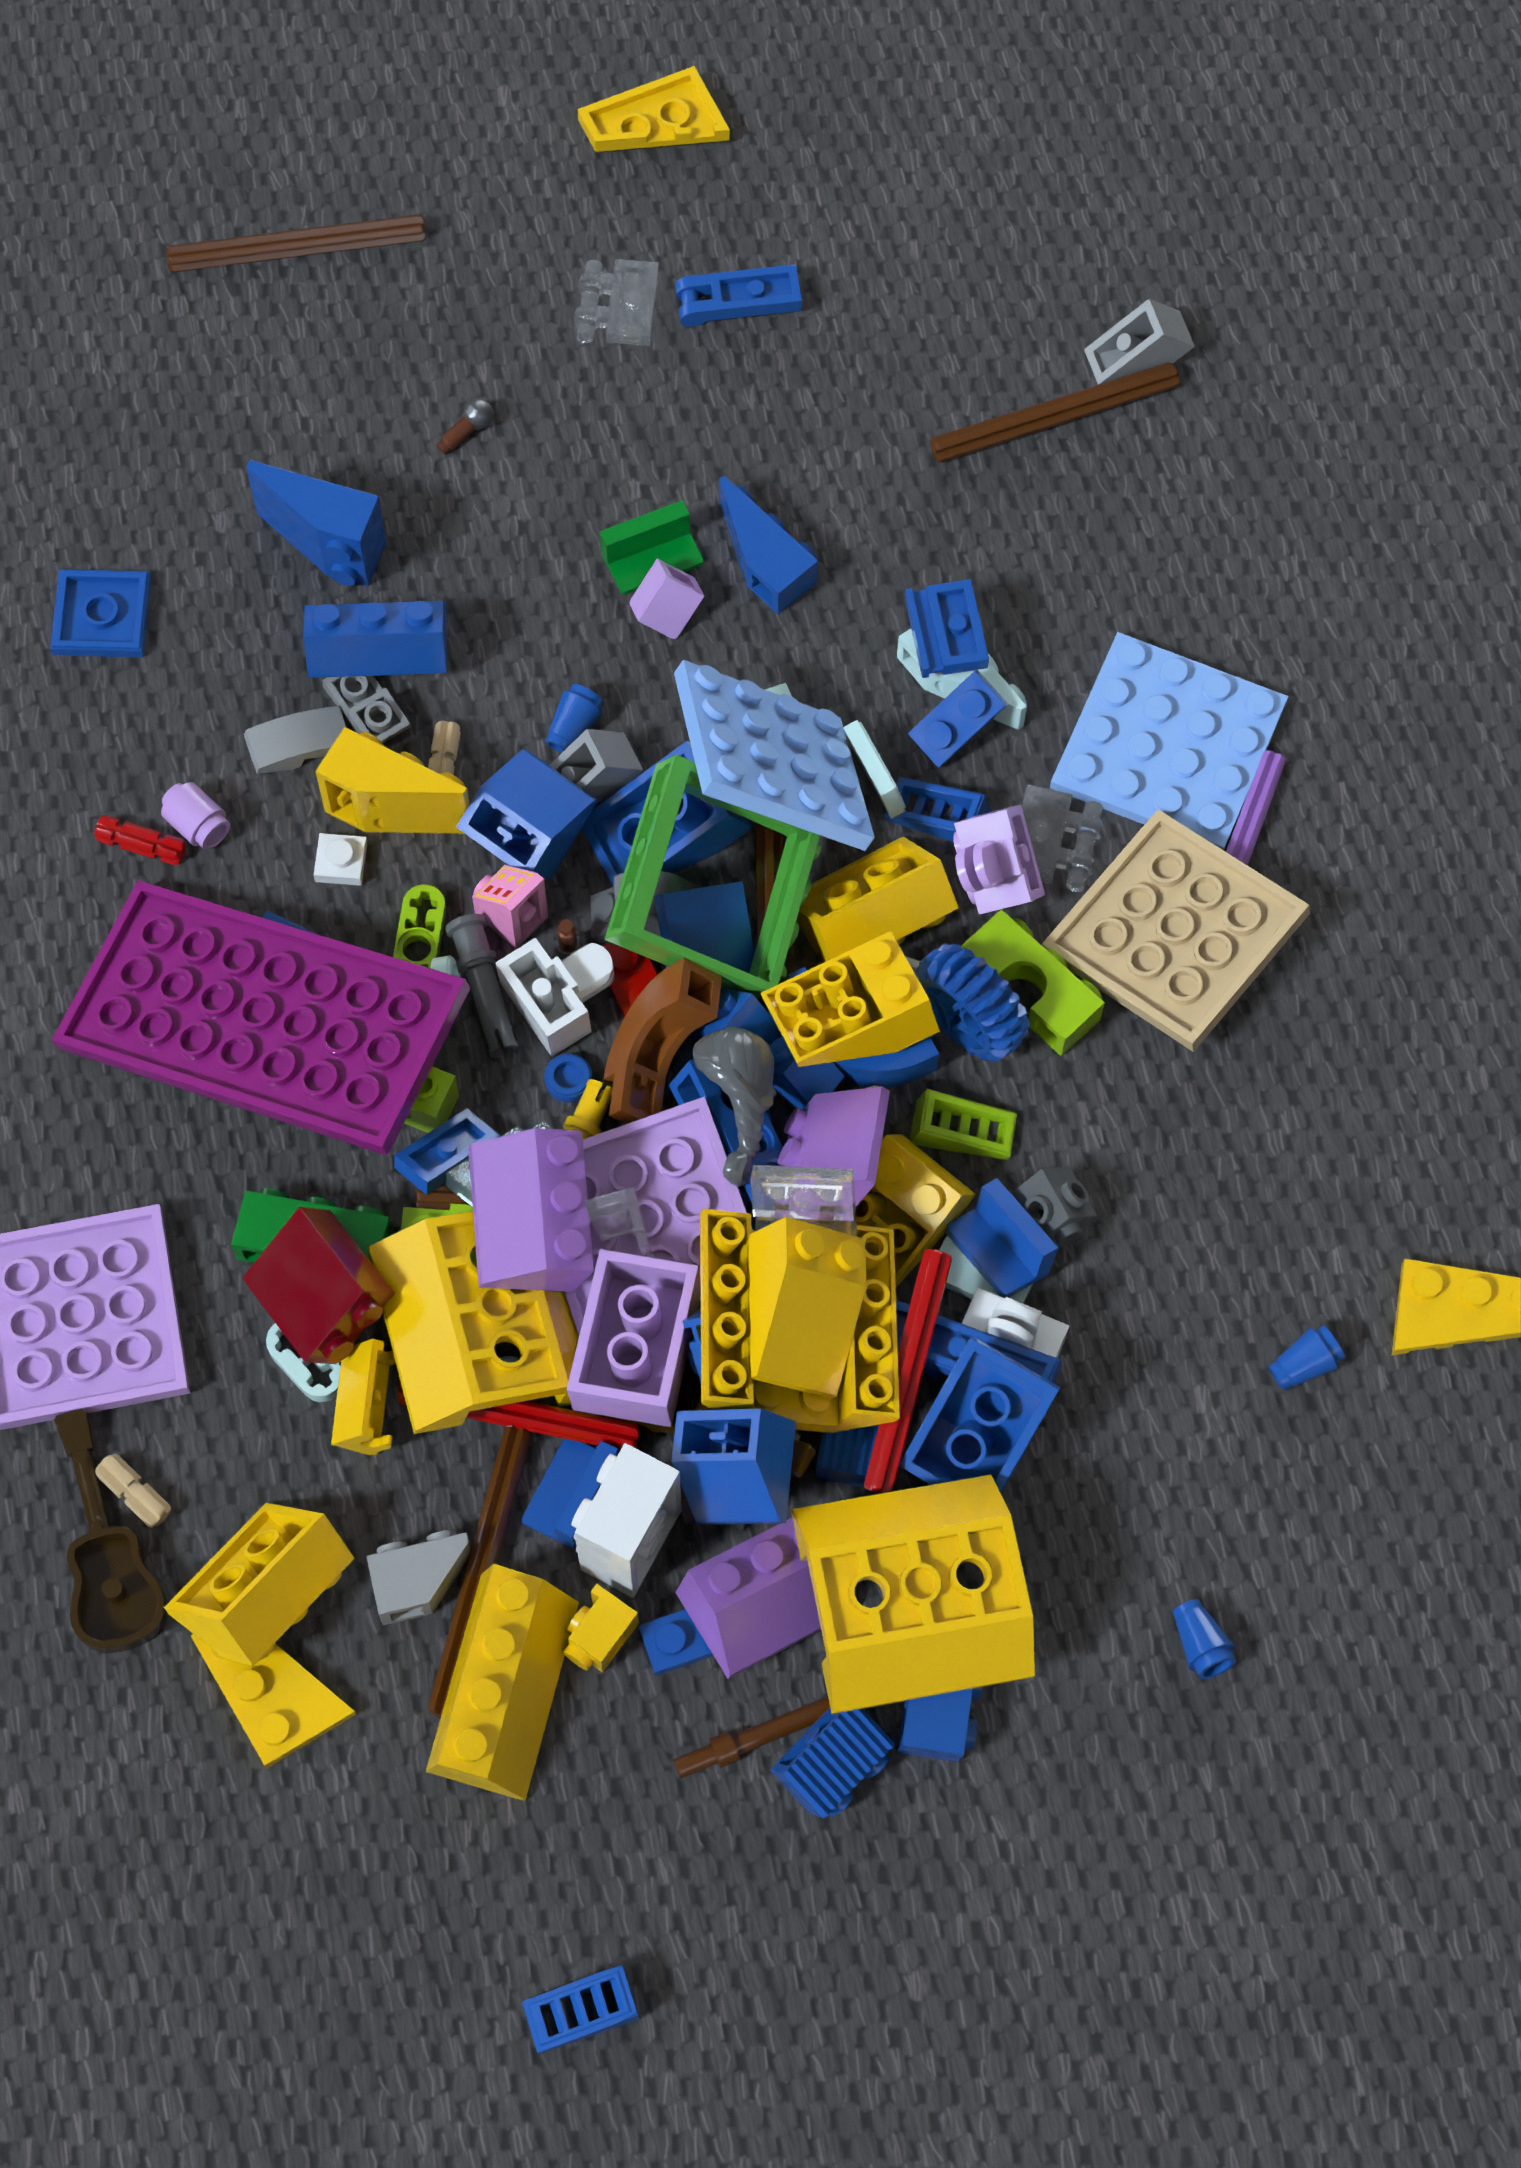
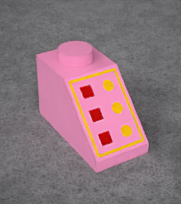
M504 865L495 875H486L474 889L472 899L475 914L486 916L488 926L515 949L548 918L544 878L538 873Z

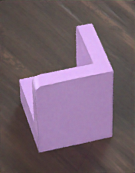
M657 558L629 604L638 622L672 639H676L704 598V594L693 576Z

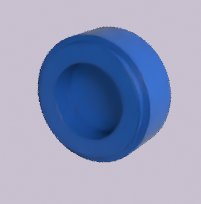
M571 1053L561 1054L553 1058L548 1063L544 1073L545 1086L548 1093L554 1099L565 1103L579 1101L584 1093L587 1081L589 1079L593 1080L589 1063L583 1057Z

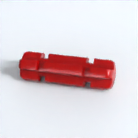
M107 815L101 816L97 822L94 835L98 842L110 846L119 843L120 849L155 859L156 855L161 856L160 861L172 865L180 864L185 854V841L181 838L169 834L161 837V832L130 822H125L122 825L119 824L120 819Z

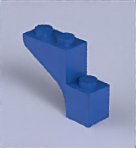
M721 988L717 1018L697 1028L690 1034L691 1037L699 1041L712 1032L729 1027H738L762 1037L769 1044L774 1058V1088L785 1103L791 1107L803 1109L815 1094L833 1092L845 1077L833 1062L798 1067L774 1019L752 993Z

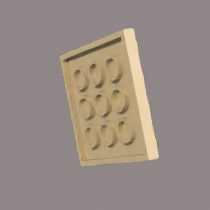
M1158 809L1046 938L1042 946L1046 950L1051 948L1058 952L1065 960L1067 969L1082 979L1088 980L1097 989L1194 1052L1308 917L1310 906Z

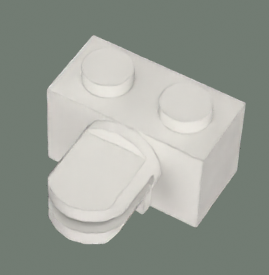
M534 938L495 963L501 986L551 1057L592 1032L588 1010L583 1005V1002L609 987L614 981V967L610 953L603 946L595 943L583 946L563 960H560L558 956L551 960L538 940Z
M978 1287L962 1321L964 1325L1056 1358L1059 1356L1069 1329V1325L1041 1314L1042 1311L1008 1297L1004 1299Z

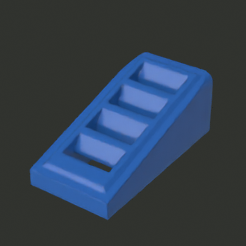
M899 777L896 786L905 806L911 793L918 795L912 813L905 811L891 819L886 811L884 818L887 821L954 842L953 836L956 832L954 823L962 821L965 811L968 812L967 819L989 813L991 808L985 794ZM929 799L934 800L935 803L930 816L923 815ZM947 805L953 807L949 820L942 819Z
M623 1965L598 1972L522 2001L537 2054L639 2021ZM608 1985L612 1986L619 2011L611 2014L608 2012L601 1989ZM591 1991L599 2018L589 2022L581 1994ZM571 1998L579 2026L572 2029L568 2028L560 2002ZM548 2005L551 2006L559 2034L551 2037L548 2036L540 2009Z

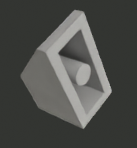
M1148 299L1087 346L1084 351L1099 385L1168 362L1173 364L1195 346L1181 312Z
M586 729L549 765L598 800L597 803L614 795L643 771L624 732Z

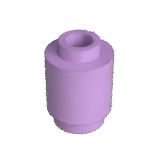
M187 782L183 785L181 783L175 784L162 798V817L193 846H201L204 850L212 849L228 834L231 824L226 819V812L194 782Z

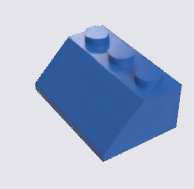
M444 601L305 605L303 642L308 677L447 673V604Z

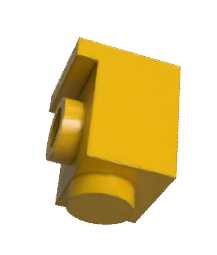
M596 1584L591 1590L593 1606L591 1608H588L586 1605L581 1607L567 1628L571 1635L568 1638L569 1645L563 1653L580 1668L588 1671L591 1665H593L603 1673L639 1625L638 1612Z

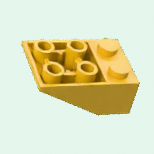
M344 727L315 771L325 812L364 832L465 834L456 827L470 804L468 790L464 783L448 772L439 774L425 767L421 760L408 752L398 754L384 747L377 737L368 732L362 731L358 734Z
M891 931L760 993L798 1067L896 1053L940 1032L930 1000Z
M886 1135L881 1143L875 1185L836 1231L840 1232L846 1224L894 1229L895 1284L897 1287L921 1261L923 1252L926 1249H931L945 1234L947 1224L961 1215L976 1194L904 1135Z

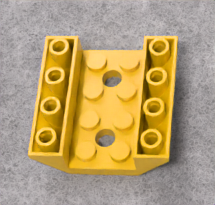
M702 1209L700 1212L701 1403L711 1410L761 1408L796 1421L795 1430L835 1433L897 1421L900 1418L894 1229L846 1224L840 1231L865 1239L866 1289L838 1394L833 1398H826L751 1379L748 1235L758 1230H751V1214Z
M473 1211L424 1219L368 1247L367 1251L370 1262L395 1293L383 1307V1314L414 1434L461 1426L469 1411L555 1396L557 1407L571 1405L567 1386L579 1340V1333L565 1292L479 1288L477 1267L473 1265L470 1259V1254L476 1251ZM500 1342L514 1344L520 1352V1359L513 1363L502 1361L495 1353V1345Z
M992 1475L791 1510L801 1561H808L826 1651V1658L821 1664L831 1714L1007 1683L1035 1676L1033 1613L1011 1513ZM965 1562L976 1564L983 1573L984 1580L982 1586L973 1590L963 1587L956 1577L958 1565ZM863 1580H870L878 1584L883 1594L881 1604L873 1608L861 1605L855 1597L856 1584Z

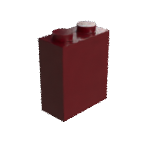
M299 1207L242 1277L305 1363L337 1364L345 1359L352 1352L354 1342L368 1326L375 1323L381 1317L383 1307L395 1294L331 1210Z

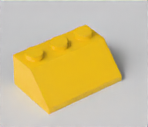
M902 836L812 883L808 897L800 906L796 922L799 924L801 931L820 961L824 963L889 931L892 932L899 945L905 940V936L920 928L938 925L945 919V915L959 907L941 859Z
M265 1503L164 1608L171 1617L224 1659L254 1666L272 1652L275 1646L274 1643L290 1626L298 1623L306 1616L308 1607L323 1591L339 1581L342 1571L355 1558L324 1513Z

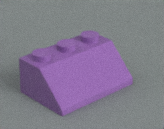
M879 1086L815 1094L803 1110L799 1107L794 1109L784 1127V1133L788 1135V1138L778 1158V1164L782 1166L781 1174L777 1178L771 1193L772 1196L776 1197L772 1219L778 1221L784 1217H790L837 1230L875 1185L890 1094L888 1089Z
M533 1128L472 1143L468 1150L479 1288L573 1292L594 1272L582 1131Z
M793 1518L689 1569L675 1592L727 1679L821 1630L808 1561H801Z

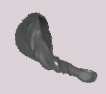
M729 1027L712 1032L696 1042L693 1048V1059L696 1068L702 1071L711 1081L717 1083L730 1097L734 1108L740 1146L737 1148V1151L728 1155L723 1168V1176L732 1185L743 1186L747 1183L752 1160L756 1158V1153L761 1149L759 1142L763 1138L761 1129L764 1124V1112L773 1105V1097L777 1095L773 1084L774 1058L769 1044L762 1037L751 1031L738 1027Z

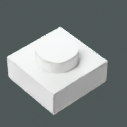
M319 833L314 868L315 882L362 886L367 850L366 837Z

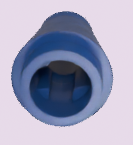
M572 684L569 691L562 692L548 731V736L544 742L550 748L562 753L586 729H591L603 715L600 710L604 704L603 699L582 685Z
M1322 1325L1316 1330L1310 1327L1274 1363L1268 1366V1370L1280 1388L1286 1391L1290 1387H1295L1337 1370V1363L1345 1359V1355L1326 1326Z
M1189 1600L1173 1610L1172 1614L1176 1620V1626L1189 1670L1196 1671L1199 1678L1204 1680L1226 1672L1236 1663L1232 1653L1235 1649L1234 1644L1202 1606L1200 1600Z

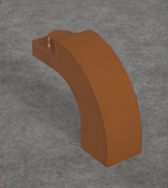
M683 958L661 971L642 990L624 1017L607 1059L603 1079L613 1083L610 1117L628 1124L661 1112L665 1079L676 1051L694 1030L717 1018L722 982L721 975Z

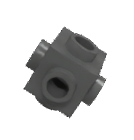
M1069 1166L1042 1168L1011 1192L1013 1197L1053 1242H1057L1058 1246L1067 1245L1081 1237L1084 1233L1082 1227L1097 1216L1089 1202V1194L1086 1188L1075 1178Z

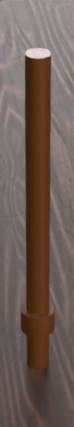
M828 1696L732 1736L728 1731L710 1738L709 1745L673 1759L679 1778H684L716 1764L720 1768L739 1761L740 1754L813 1725L829 1709Z

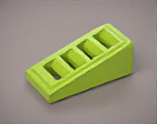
M926 1089L916 1102L910 1141L913 1144L929 1148L1008 1160L1011 1157L1017 1113ZM933 1112L940 1113L938 1127L931 1125ZM951 1115L959 1116L957 1132L949 1130ZM971 1118L979 1119L976 1137L969 1135ZM990 1121L999 1122L996 1142L987 1140Z

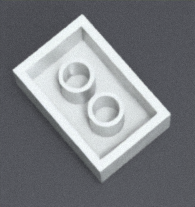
M625 1443L618 1456L610 1454L606 1458L597 1476V1482L601 1483L599 1490L592 1501L587 1498L582 1501L574 1515L571 1526L577 1528L574 1532V1539L577 1545L576 1552L578 1553L580 1570L634 1598L682 1511L680 1471Z

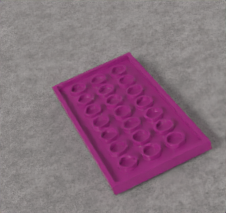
M137 880L51 1041L60 1050L388 1156L467 997L470 986L466 979Z

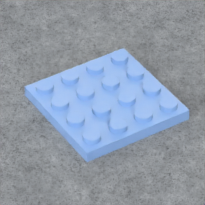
M1117 632L1053 775L1050 789L1144 825L1159 809L1220 849L1225 850L1262 754L1268 748L1288 696Z
M682 660L674 672L702 794L865 851L875 837L841 718L830 710H819L802 704L792 696L786 694L778 695L764 690L749 680L740 681L721 674L711 666H700Z

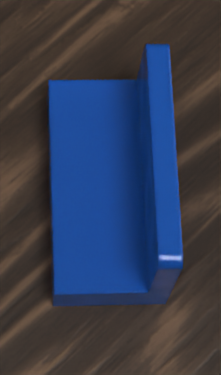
M998 1178L982 1186L975 1209L948 1223L945 1230L947 1236L997 1294L1004 1299L1015 1295L1049 1275L1058 1250L1056 1244Z
M563 1439L522 1517L523 1525L574 1549L576 1546L574 1532L577 1529L571 1526L574 1515L585 1498L591 1501L594 1499L601 1486V1483L597 1482L599 1471L610 1454L618 1456V1449L603 1441H600L595 1449L583 1442Z

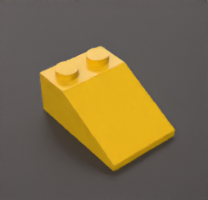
M784 1217L748 1235L751 1379L826 1398H833L838 1394L866 1289L865 1239L790 1217Z

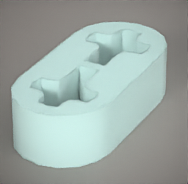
M275 1323L268 1331L266 1337L267 1349L275 1363L311 1400L326 1402L337 1397L340 1364L313 1363L321 1372H326L329 1369L333 1371L329 1374L332 1382L330 1386L325 1388L323 1385L317 1384L312 1388L310 1385L314 1380L310 1371L306 1368L310 1363H305L301 1357L298 1359L289 1349H285L282 1352L278 1351L282 1347L279 1338L283 1333Z

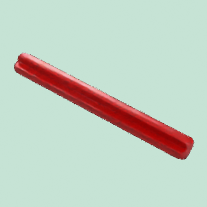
M926 1249L923 1252L898 1349L900 1418L895 1422L879 1424L864 1487L878 1494L893 1492L951 1267L952 1256L940 1250Z
M400 1381L397 1399L401 1404L406 1405ZM530 1401L469 1411L466 1417L502 1426H515L516 1429L523 1428L535 1433L592 1445H598L600 1441H603L618 1450H621L625 1443L637 1448L640 1439V1427L635 1423Z

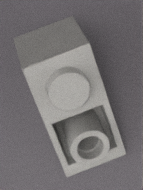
M443 1530L427 1536V1542L407 1546L406 1542H392L378 1547L376 1554L366 1556L382 1625L433 1614L469 1559L471 1549L467 1533L457 1534L455 1530Z

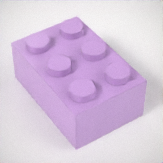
M603 1249L599 1250L567 1386V1393L573 1410L672 1427L690 1347L689 1342L693 1333L691 1327L684 1328L682 1321L698 1309L701 1297L698 1265Z

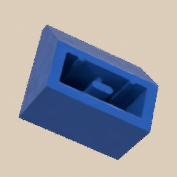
M522 749L479 787L456 827L509 866L538 873L544 879H551L598 800L527 749Z
M761 1408L677 1411L672 1464L674 1469L680 1471V1484L697 1523H786L796 1421Z

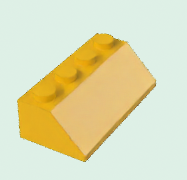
M493 1564L481 1574L426 1772L511 1798L526 1800L565 1656L563 1651L568 1645V1638L571 1634L567 1631V1628L576 1615L579 1605L578 1601L541 1578L497 1564Z

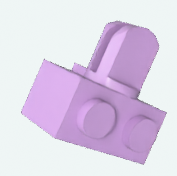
M1021 804L973 816L954 823L956 832L954 833L953 841L957 852L955 856L957 874L962 887L967 891L972 904H976L979 915L1028 903L1045 895Z

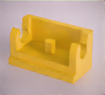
M370 1339L354 1345L352 1352L341 1361L331 1445L366 1455H378V1452L391 1448L392 1435H383L382 1437L381 1435L390 1365L396 1364L393 1350L383 1352V1341Z

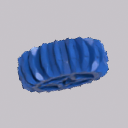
M944 943L919 962V966L915 969L914 973L930 1000L937 1025L944 1031L945 1036H949L955 1041L957 1046L964 1047L970 1055H977L981 1060L998 1062L1022 1044L1023 1038L1028 1034L1027 1028L1030 1026L1026 1016V1008L1019 1003V995L1008 986L1009 981L1003 980L998 974L997 969L991 968L984 958L976 957L972 950L963 949L960 945Z

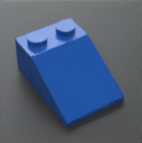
M249 460L246 469L257 514L335 582L345 586H352L355 583L369 586L386 544L379 496Z
M685 741L656 764L675 754L695 762L690 742ZM656 764L593 809L582 827L613 887L614 876L625 871ZM684 791L661 871L674 874L711 857L753 827L747 818Z
M971 1336L902 1458L900 1467L930 1485L992 1475L1002 1494L1061 1387Z

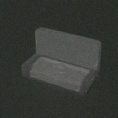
M634 1187L585 1200L589 1219L600 1242L635 1232L642 1255L644 1257L656 1258L644 1211Z

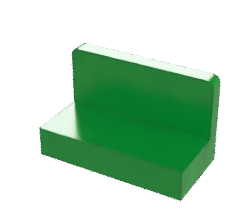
M683 500L599 531L601 554L622 595L632 593L638 589L657 558L683 572L703 565V558L690 534V513Z

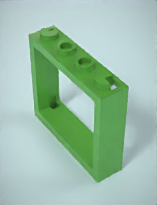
M675 754L655 766L605 940L667 966L686 958L721 975V988L752 993L757 1000L763 999L760 994L761 992L778 985L780 979L786 977L787 968L784 966L788 949L795 942L799 932V924L796 920L800 906L804 903L810 892L811 880L808 877L812 862L818 857L822 846L818 845L820 835L703 795L695 762ZM684 791L787 836L749 973L644 930Z

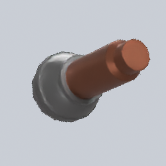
M473 399L466 404L461 415L462 418L441 437V441L436 445L444 455L458 447L473 431L483 429L491 424L494 411L486 400Z
M568 919L562 920L557 928L558 938L552 945L554 958L558 956L560 960L585 946L582 939L576 935L575 925Z

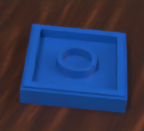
M59 569L50 646L52 655L144 657L151 587L150 571Z
M743 881L654 896L661 937L749 973L755 951Z

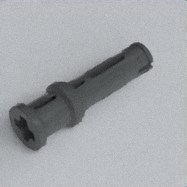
M469 914L452 920L446 925L445 929L447 936L454 939L459 956V960L456 963L458 973L464 978H468L489 1049V1056L497 1058L504 1056L500 1037L503 1047L507 1048L508 1054L515 1053L519 1049V1045L515 1040L494 971L496 969L495 963L499 959L497 952L491 950L485 933V928L488 926L486 916L483 914Z

